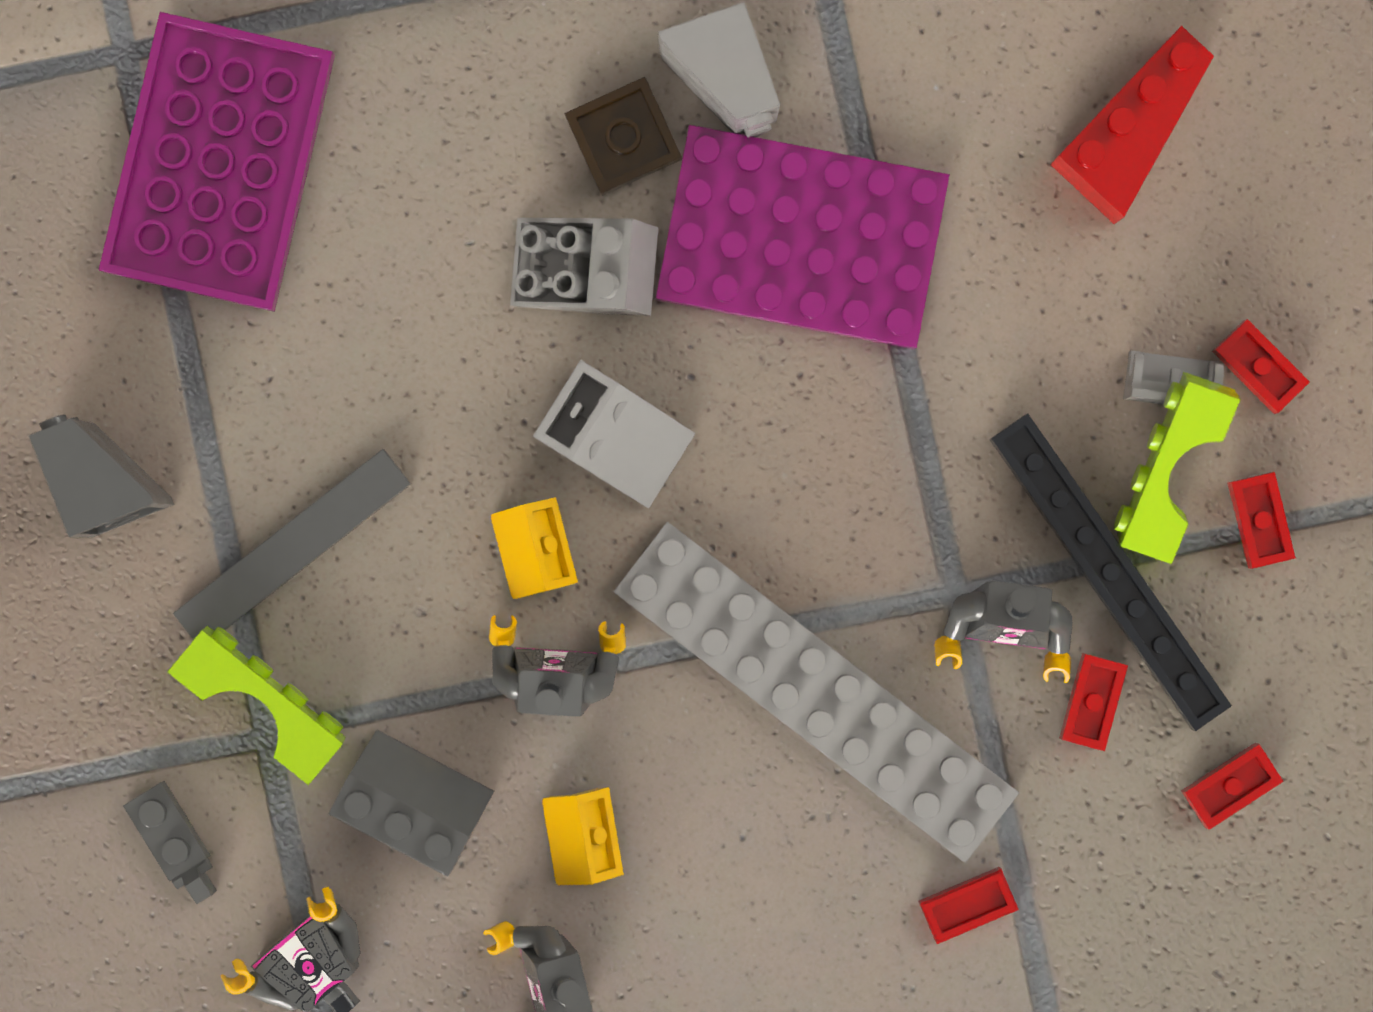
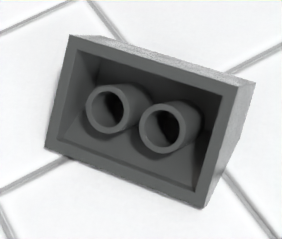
M376 730L349 773L328 814L449 877L488 805L494 790Z

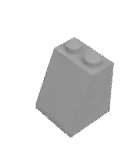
M745 2L658 31L659 52L662 60L732 133H745L747 138L760 136L772 130L771 124L777 122L780 103Z

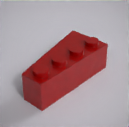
M1181 25L1050 165L1113 224H1116L1125 217L1214 55Z

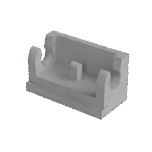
M1131 350L1128 356L1123 399L1164 404L1172 382L1179 383L1183 372L1223 385L1224 364H1219V361Z

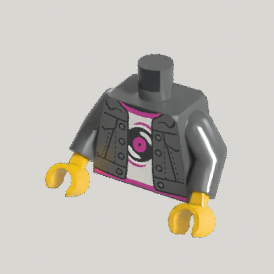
M987 581L971 593L961 594L954 601L944 628L946 636H941L934 644L936 665L940 666L943 658L952 656L953 669H958L963 661L960 640L963 639L1039 649L1048 648L1049 652L1044 658V680L1048 682L1049 672L1061 671L1064 673V683H1067L1070 679L1071 657L1068 652L1071 645L1072 615L1063 605L1052 601V589L1000 581Z
M496 615L491 617L489 641L496 646L492 649L493 684L499 692L509 699H514L517 712L578 717L584 714L590 704L607 698L612 692L619 657L616 654L621 653L626 648L625 626L623 623L620 625V631L614 635L607 634L606 621L599 625L600 648L603 652L598 653L513 648L511 645L515 641L516 618L511 615L510 627L500 628L495 624Z
M325 887L322 889L325 899L323 903H315L311 897L307 898L310 915L251 965L254 971L249 972L243 960H233L231 963L239 975L229 978L225 974H221L226 990L232 994L244 992L262 1002L290 1011L300 1009L303 1012H308L323 999L334 1012L351 1011L360 1000L344 981L359 967L357 960L361 951L356 922L339 904L335 903L334 893L331 888Z
M504 921L483 932L484 935H492L496 940V944L487 948V951L492 955H497L514 945L520 949L535 1012H593L579 954L562 934H559L557 929L551 926H517L514 928L511 923Z

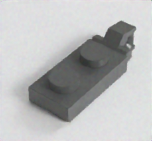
M165 781L160 782L123 805L169 881H172L176 889L184 886L196 904L217 892L206 874V871L213 868L208 859L211 855Z

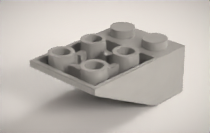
M517 218L510 306L612 315L651 316L658 227L635 219Z
M580 360L533 437L649 509L696 433L618 382Z

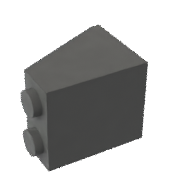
M59 415L41 422V431L28 435L68 537L93 538L174 505L172 497L95 423L81 421L78 417L67 419L66 415Z

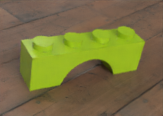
M1183 372L1179 383L1172 382L1164 401V407L1168 408L1162 425L1158 423L1154 425L1148 439L1147 448L1151 450L1146 465L1139 464L1134 472L1130 489L1135 492L1129 506H1121L1114 523V530L1118 531L1117 535L1121 547L1172 564L1189 523L1184 511L1169 496L1168 483L1171 471L1178 459L1191 448L1208 442L1224 441L1241 400L1235 389Z
M206 626L167 673L202 701L217 693L226 691L247 693L262 701L272 713L277 725L278 740L274 758L309 785L343 745L346 738L340 733L343 726L325 711L318 715L306 705L309 699L298 688L290 683L283 687L271 677V674L274 672L273 669L262 659L255 655L248 659L235 648L239 644L238 641L221 627L212 630L209 626Z

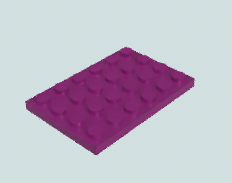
M159 12L99 271L275 312L334 63L335 54L333 51Z
M689 125L656 300L916 349L950 174L757 137L747 138L746 135Z

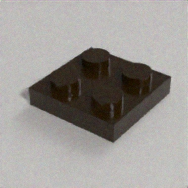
M645 77L564 113L601 196L682 160L678 147Z

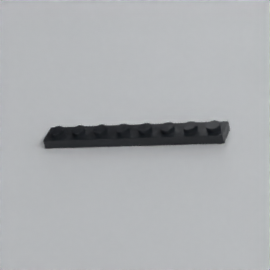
M1028 413L1023 415L989 440L1191 730L1197 731L1229 709L1232 705L1030 415Z

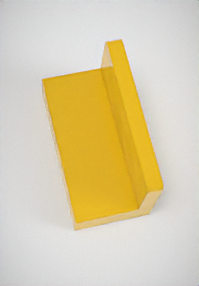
M556 497L523 504L491 515L505 575L513 599L578 583Z
M609 787L595 788L572 795L549 796L542 799L557 885H592L624 875Z

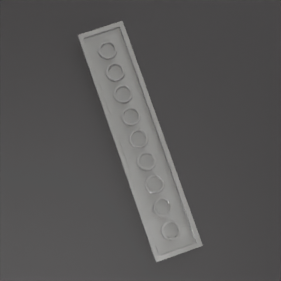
M668 521L613 591L964 863L968 861L1019 794L1012 786Z

